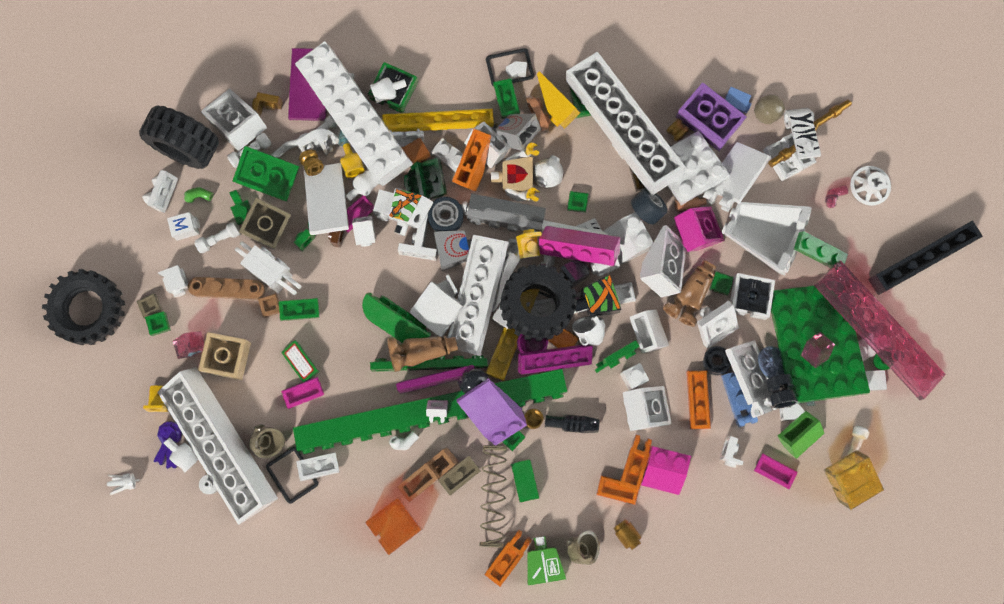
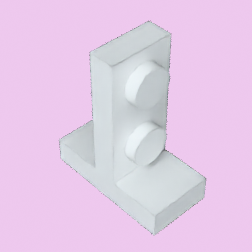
M428 213L420 228L417 229V233H413L412 244L414 245L399 243V255L437 260V249L424 247L429 222Z

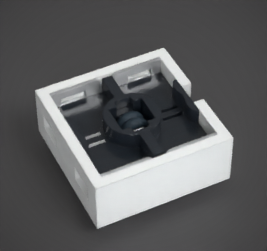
M739 273L734 275L730 302L734 305L735 313L742 316L749 313L751 314L750 317L763 320L770 318L775 280Z

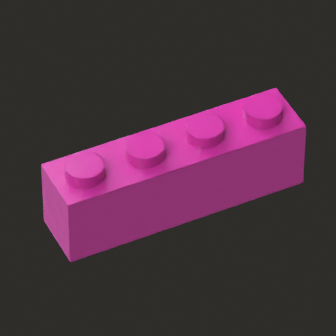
M546 226L539 238V249L542 255L614 266L620 254V237Z

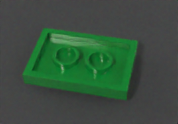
M244 146L232 182L287 202L300 166Z

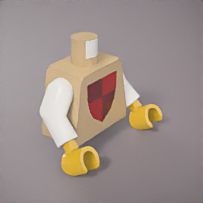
M529 143L525 149L516 152L508 157L506 161H503L502 171H491V182H502V191L516 201L532 199L536 202L539 200V198L534 196L535 193H540V191L533 188V157H530L531 154L539 155V151H533V148L538 146L535 143Z

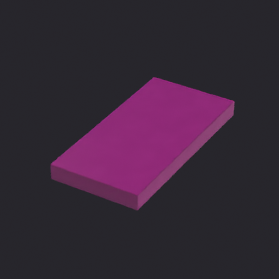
M292 48L289 120L324 121L326 119L327 109L295 64L313 49Z
M474 365L397 382V391L400 394L461 380L462 373L474 369Z

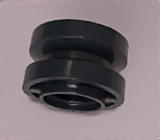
M715 346L707 350L703 358V366L709 374L719 376L728 371L731 364L725 352L727 349ZM712 358H721L722 364L715 365L712 362Z

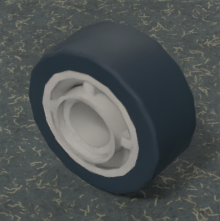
M440 197L433 201L428 212V220L430 226L436 232L457 231L463 223V209L457 200L451 197ZM444 212L451 214L448 219L441 218V214Z

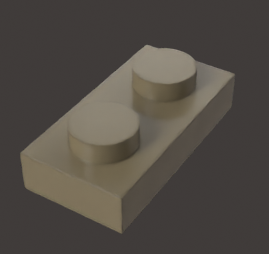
M467 456L438 481L451 496L481 472V470L471 457Z

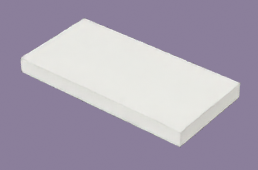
M341 163L324 165L322 172L315 176H308L304 170L310 235L348 230Z

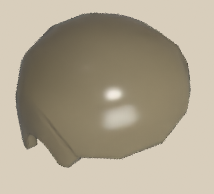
M772 94L762 97L755 104L754 108L756 118L765 124H772L779 120L785 111L783 101L778 96Z

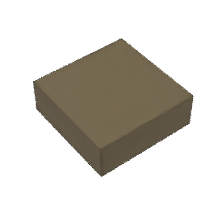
M155 293L136 301L144 319L147 316L163 311Z

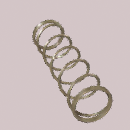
M483 445L482 451L484 453L504 459L505 461L489 464L482 467V470L484 472L504 478V480L485 484L481 487V489L486 492L504 497V499L485 503L480 506L483 510L503 516V518L482 523L480 524V527L485 530L501 534L503 537L486 542H480L479 546L504 547V543L495 541L503 539L505 535L501 532L485 528L482 525L501 521L505 518V516L499 512L483 508L482 506L501 502L506 499L504 495L486 490L483 487L501 483L507 480L506 477L484 470V468L505 463L507 459L498 455L488 453L484 450H507V446Z

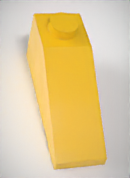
M539 71L537 76L547 111L552 116L550 120L557 127L561 125L565 129L580 112Z

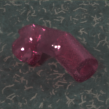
M847 186L832 188L827 192L825 202L828 208L836 207L838 197L848 194Z

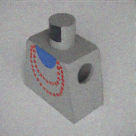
M511 114L501 124L496 123L493 126V131L510 148L521 151L541 130L536 114Z
M465 231L434 232L442 271L467 262L472 239L467 240Z

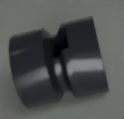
M790 374L777 375L766 380L768 392L772 393L770 396L772 408H785L798 403L796 392L792 390L794 384Z

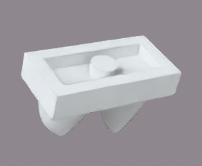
M160 170L159 175L152 179L154 185L152 192L142 196L145 203L157 211L165 213L178 178L167 171Z

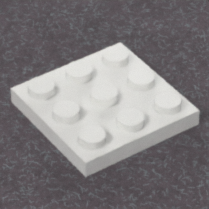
M699 131L671 146L672 150L685 165L683 176L668 185L680 205L685 204L729 178L730 174Z

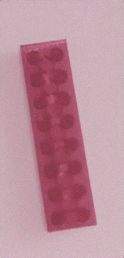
M841 260L835 263L814 285L919 400H924L946 375Z

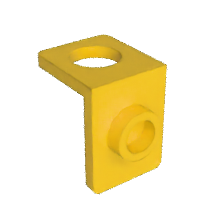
M150 386L148 405H143V409L148 412H168L167 407L157 393L163 386Z

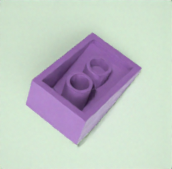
M489 378L457 399V403L483 436L494 445L501 443L527 426L522 408Z

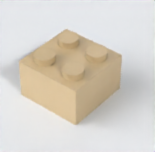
M207 332L198 371L242 380L251 342L245 339Z

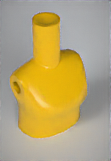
M349 143L344 144L345 156L340 159V162L344 168L345 176L347 178H354L358 174H363L364 168L361 158L357 153L352 152Z

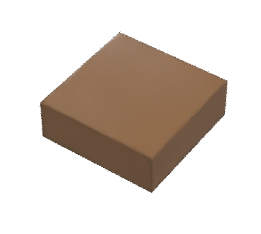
M277 293L258 299L264 318L280 313Z

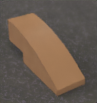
M446 447L402 482L398 489L408 502H411L457 465L459 461L449 448Z

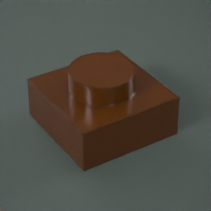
M345 230L329 232L328 239L332 246L341 247Z

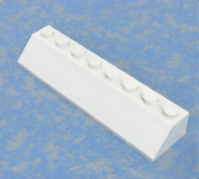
M197 367L180 371L157 392L238 525L278 499Z

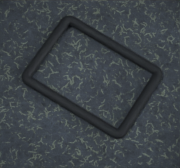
M527 48L489 55L486 57V63L492 86L493 82L495 81L489 59L512 55L521 52H525L531 76L513 79L512 84L531 80L534 78V72Z
M296 447L290 448L266 465L267 471L289 504H292L318 486V481L314 478L312 480L315 484L290 500L271 470L270 466L293 451L299 460H304Z

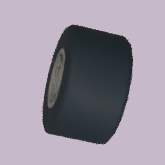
M646 188L642 189L631 200V205L636 214L648 224H656L668 212L663 199L657 193L651 196Z

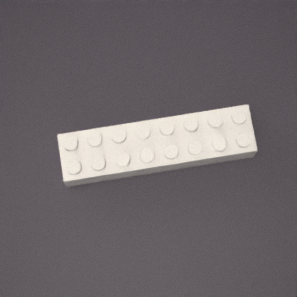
M325 41L295 63L380 185L384 186L413 165L337 55Z
M598 52L566 71V82L651 196L683 176L685 165Z

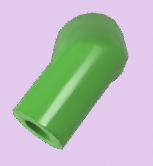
M196 187L184 193V200L187 203H192L195 201V198L200 197L211 201L214 193L201 187Z

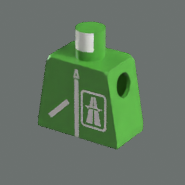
M545 536L535 537V550L527 551L528 586L566 580L556 547L547 548Z

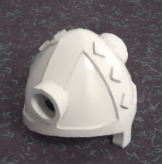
M551 155L550 158L543 159L535 164L533 178L538 185L549 188L559 183L561 184L563 167L559 163L560 159Z
M597 316L584 317L573 323L572 329L579 337L581 344L600 345L603 342L606 326L602 318Z

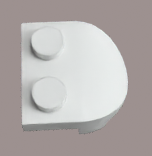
M316 129L310 133L302 134L295 142L301 152L312 149L317 153L323 150L325 155L333 151L332 145L338 144L339 139L329 130Z

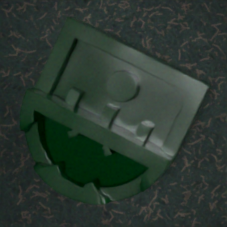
M434 158L422 163L415 162L410 166L411 169L404 177V185L408 192L422 195L429 200L447 195L441 159Z

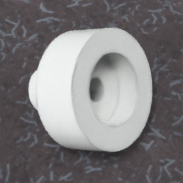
M208 474L200 479L199 488L204 494H214L217 492Z

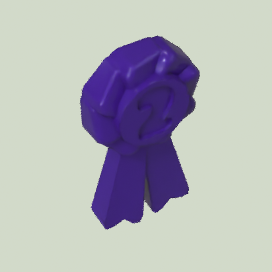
M167 421L159 426L157 436L162 445L153 462L164 465L166 460V468L172 467L175 469L177 465L169 459L172 451L164 442L170 437L175 443H178L182 438V432L176 422Z

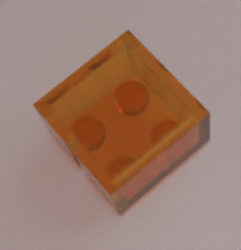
M400 497L396 498L365 522L375 537L380 535L381 538L378 541L388 555L423 530Z

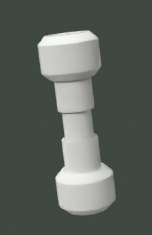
M261 133L256 137V141L248 147L256 150L266 149L271 146V141L265 133ZM243 149L239 152H232L227 156L234 168L238 166Z
M233 221L227 224L226 228L219 231V233L195 240V246L203 254L209 251L210 247L217 244V242L241 235L239 233L240 227Z
M858 425L853 428V440L850 451H848L846 458L841 460L839 466L842 471L851 474L855 473L857 468L855 461L858 456V450L861 448L863 441L867 440L870 433L867 428Z

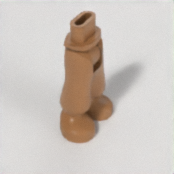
M703 260L701 265L696 267L682 286L681 293L674 296V303H666L663 310L669 316L676 319L683 306L686 305V309L680 316L679 321L685 325L695 327L697 319L694 314L701 309L705 295L715 276L713 273L717 267Z
M394 337L387 338L394 372L400 371L404 366H416L431 359L448 356L450 352L458 351L455 337L410 338L404 340L402 344H398Z

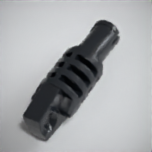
M568 414L563 415V417L546 415L545 427L562 428L564 432L598 433L599 419Z

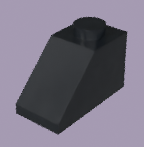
M573 260L563 265L560 272L562 271L566 274V280L570 279L573 284L572 289L589 276L590 273L588 271L590 269L584 261Z

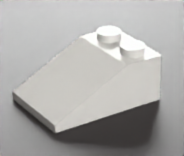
M230 88L201 111L237 151L241 150L267 128L259 115Z
M667 225L663 226L642 262L640 279L660 297L681 293L686 254L683 241Z

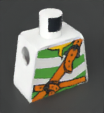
M395 188L388 215L390 219L398 222L394 232L405 236L408 226L416 229L420 228L433 201L422 195Z

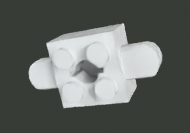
M243 241L239 243L249 251L246 254L238 247L235 248V251L244 257L240 263L278 294L285 288L294 296L297 292L288 286L287 283L290 282L299 290L302 286L292 279V274L289 272L290 268L279 258L274 260L276 257L263 246L261 249L256 245L251 248Z

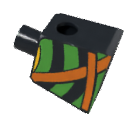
M610 275L582 288V298L577 299L575 308L576 312L586 309L589 317L620 313L622 309Z

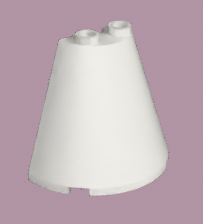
M740 202L736 208H732L729 216L732 220L729 223H725L722 234H725L769 267L785 276L798 252L794 250L798 234L801 231H805L812 208L808 206Z

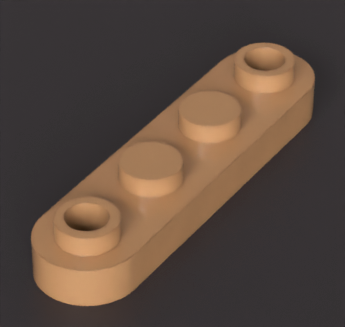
M194 277L188 283V291L196 297L258 300L266 292L262 282L251 279ZM199 283L200 287L198 289H195V285ZM257 286V291L252 292V287Z

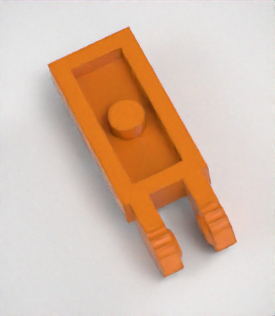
M637 434L629 450L619 486L636 492L639 491L652 443V440L647 438L643 451L638 450L640 436Z
M520 530L517 531L510 542H507L484 574L499 587L510 575L523 557L524 551L532 542V539L529 537L524 541L520 550L517 549L514 544L522 535Z

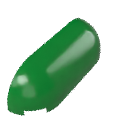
M366 293L364 296L362 308L366 318L401 343L410 338H428L431 336V333L425 329L426 326L385 296L381 295L378 298L372 296V293Z

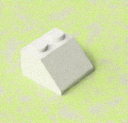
M636 212L618 220L603 231L608 233L607 235L620 237V254L618 256L620 265L648 252L654 243Z
M664 386L639 388L623 392L630 431L672 424Z

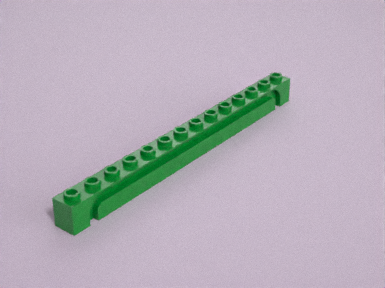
M562 369L494 383L520 407L526 406L525 402L533 401L534 404L544 402V398L552 397L553 400L563 398V394L568 392ZM457 391L293 427L296 449L300 452L303 451V454L315 452L314 449L322 447V450L334 448V444L350 445L353 444V440L360 438L361 442L372 440L374 435L380 434V437L392 435V431L399 430L400 433L411 431V427L418 426L419 429L430 427L429 416H426L428 400L448 401L447 416L444 422L441 423L440 417L433 418V422H438V425L449 423L451 418L457 417V421L468 419V415L457 403V399L463 396L464 393Z

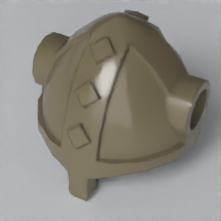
M264 424L254 427L255 431L249 439V447L254 454L263 459L277 455L285 445L283 433L277 429L265 427Z
M584 531L575 538L570 537L566 542L568 557L575 564L592 565L596 562L600 551V543L594 532Z

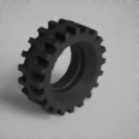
M79 269L76 273L69 271L67 272V277L60 275L57 278L59 282L56 285L51 283L49 286L53 289L51 293H45L44 298L48 299L47 304H42V309L47 312L46 315H43L44 320L49 322L47 327L49 330L54 331V335L78 345H95L96 341L104 342L108 334L112 336L115 333L113 331L114 327H120L122 324L119 322L120 316L125 315V312L122 311L125 301L120 297L123 295L122 292L116 288L117 285L92 270ZM84 291L95 292L102 301V312L99 318L89 325L75 324L69 314V307L73 298Z

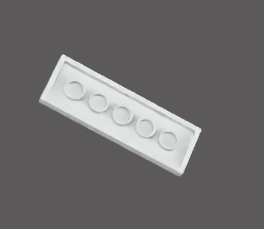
M473 235L457 301L464 307L451 323L448 338L455 337L458 350L481 356L509 244L507 241Z

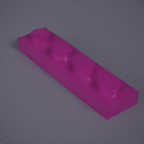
M588 344L518 353V372L520 374L592 365L593 346Z

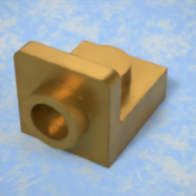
M257 92L256 98L252 101V108L259 116L262 114L263 106L266 109L275 110V108L282 109L283 105L279 96Z

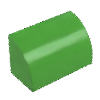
M805 410L803 414L778 435V438L787 451L797 459L825 433L820 421Z

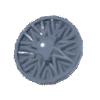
M767 346L762 349L758 355V363L763 374L767 378L784 374L779 349L773 346Z

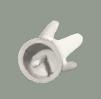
M133 473L123 475L108 474L109 477L113 478L112 481L107 483V486H120L110 493V495L126 489H135L136 481L140 479L135 480Z

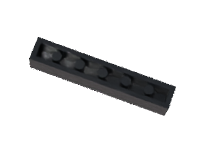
M972 220L868 280L877 295H880L982 238L983 235Z

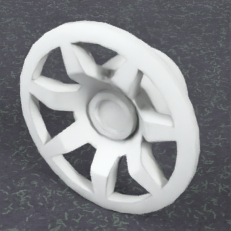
M865 166L858 169L852 176L850 183L851 191L859 202L875 206L888 198L891 192V182L888 175L880 168ZM865 171L866 178H861L857 175L860 172ZM855 180L863 184L857 190L854 187ZM887 189L885 196L882 198L880 190ZM866 191L865 200L860 198L857 193ZM872 194H874L875 197L879 200L876 202H869Z

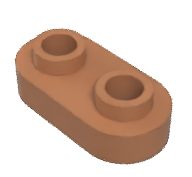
M534 96L527 98L528 108L531 114H536L541 128L540 131L548 130L551 122L548 115L544 114L541 109L543 106L540 99Z

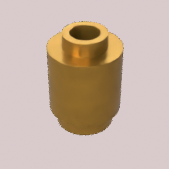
M626 519L613 528L616 532L615 535L626 549L630 547L633 550L641 544L639 541L642 538L633 524Z

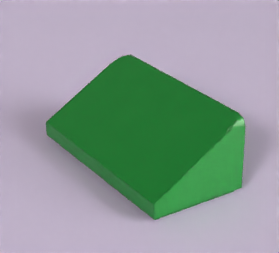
M531 460L511 464L519 502L539 499Z

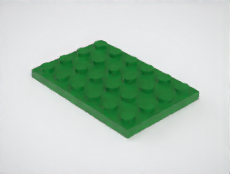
M844 282L775 290L771 305L773 324L784 374L792 376L794 384L792 390L796 392L798 403L869 394L870 389Z

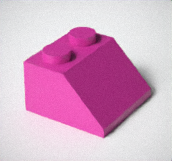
M711 206L690 208L674 217L676 228L680 232L683 246L687 252L698 251L725 241Z
M651 446L641 486L680 495L688 474L691 456Z

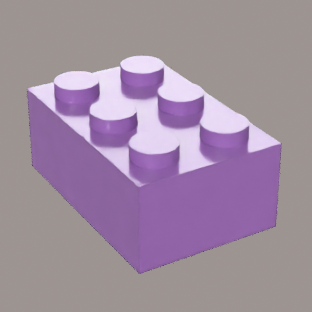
M702 82L679 109L676 118H680L682 123L693 132L699 131L707 143L720 151L742 125L747 116Z

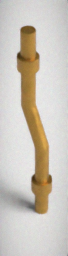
M847 99L840 105L830 108L829 112L814 121L815 131L830 119L841 115L842 111L852 105V102ZM795 144L789 148H784L778 153L779 155L768 161L770 167H774L781 161L791 158L792 154L796 152Z

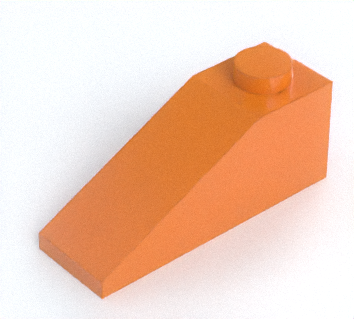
M473 129L452 182L475 192L477 191L484 173L491 135Z

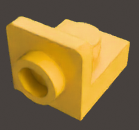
M534 229L524 230L522 235L516 236L520 259L540 256L537 237L542 235L541 232H534Z

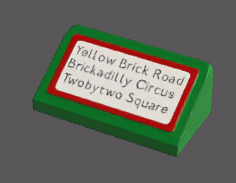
M294 340L281 352L302 382L308 381L320 372L298 341Z

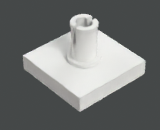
M727 301L714 311L708 306L702 308L700 311L702 319L697 321L703 345L707 349L739 328L734 305L730 301Z

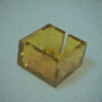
M858 450L824 469L830 484L834 486L832 488L838 501L850 510L884 491L870 457Z

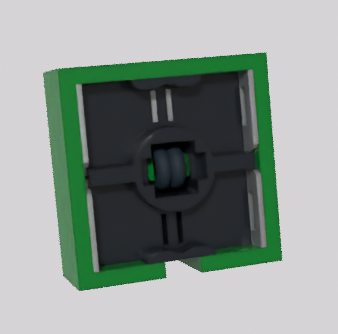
M384 62L373 84L384 78H389L393 83L404 79L407 86L396 90V97L394 99L379 102V104L384 105V103H387L390 109L403 113L418 84V77ZM370 88L368 92V97L370 100L376 102L372 89Z

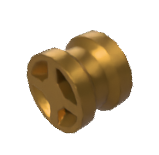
M679 118L668 127L666 132L673 136L675 142H678L690 129L684 126Z

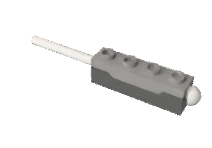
M472 193L470 202L464 201L461 203L463 214L467 215V219L476 225L485 223L489 224L492 228L505 227L512 232L534 229V232L542 233V229L546 226L597 234H608L544 220L546 208Z

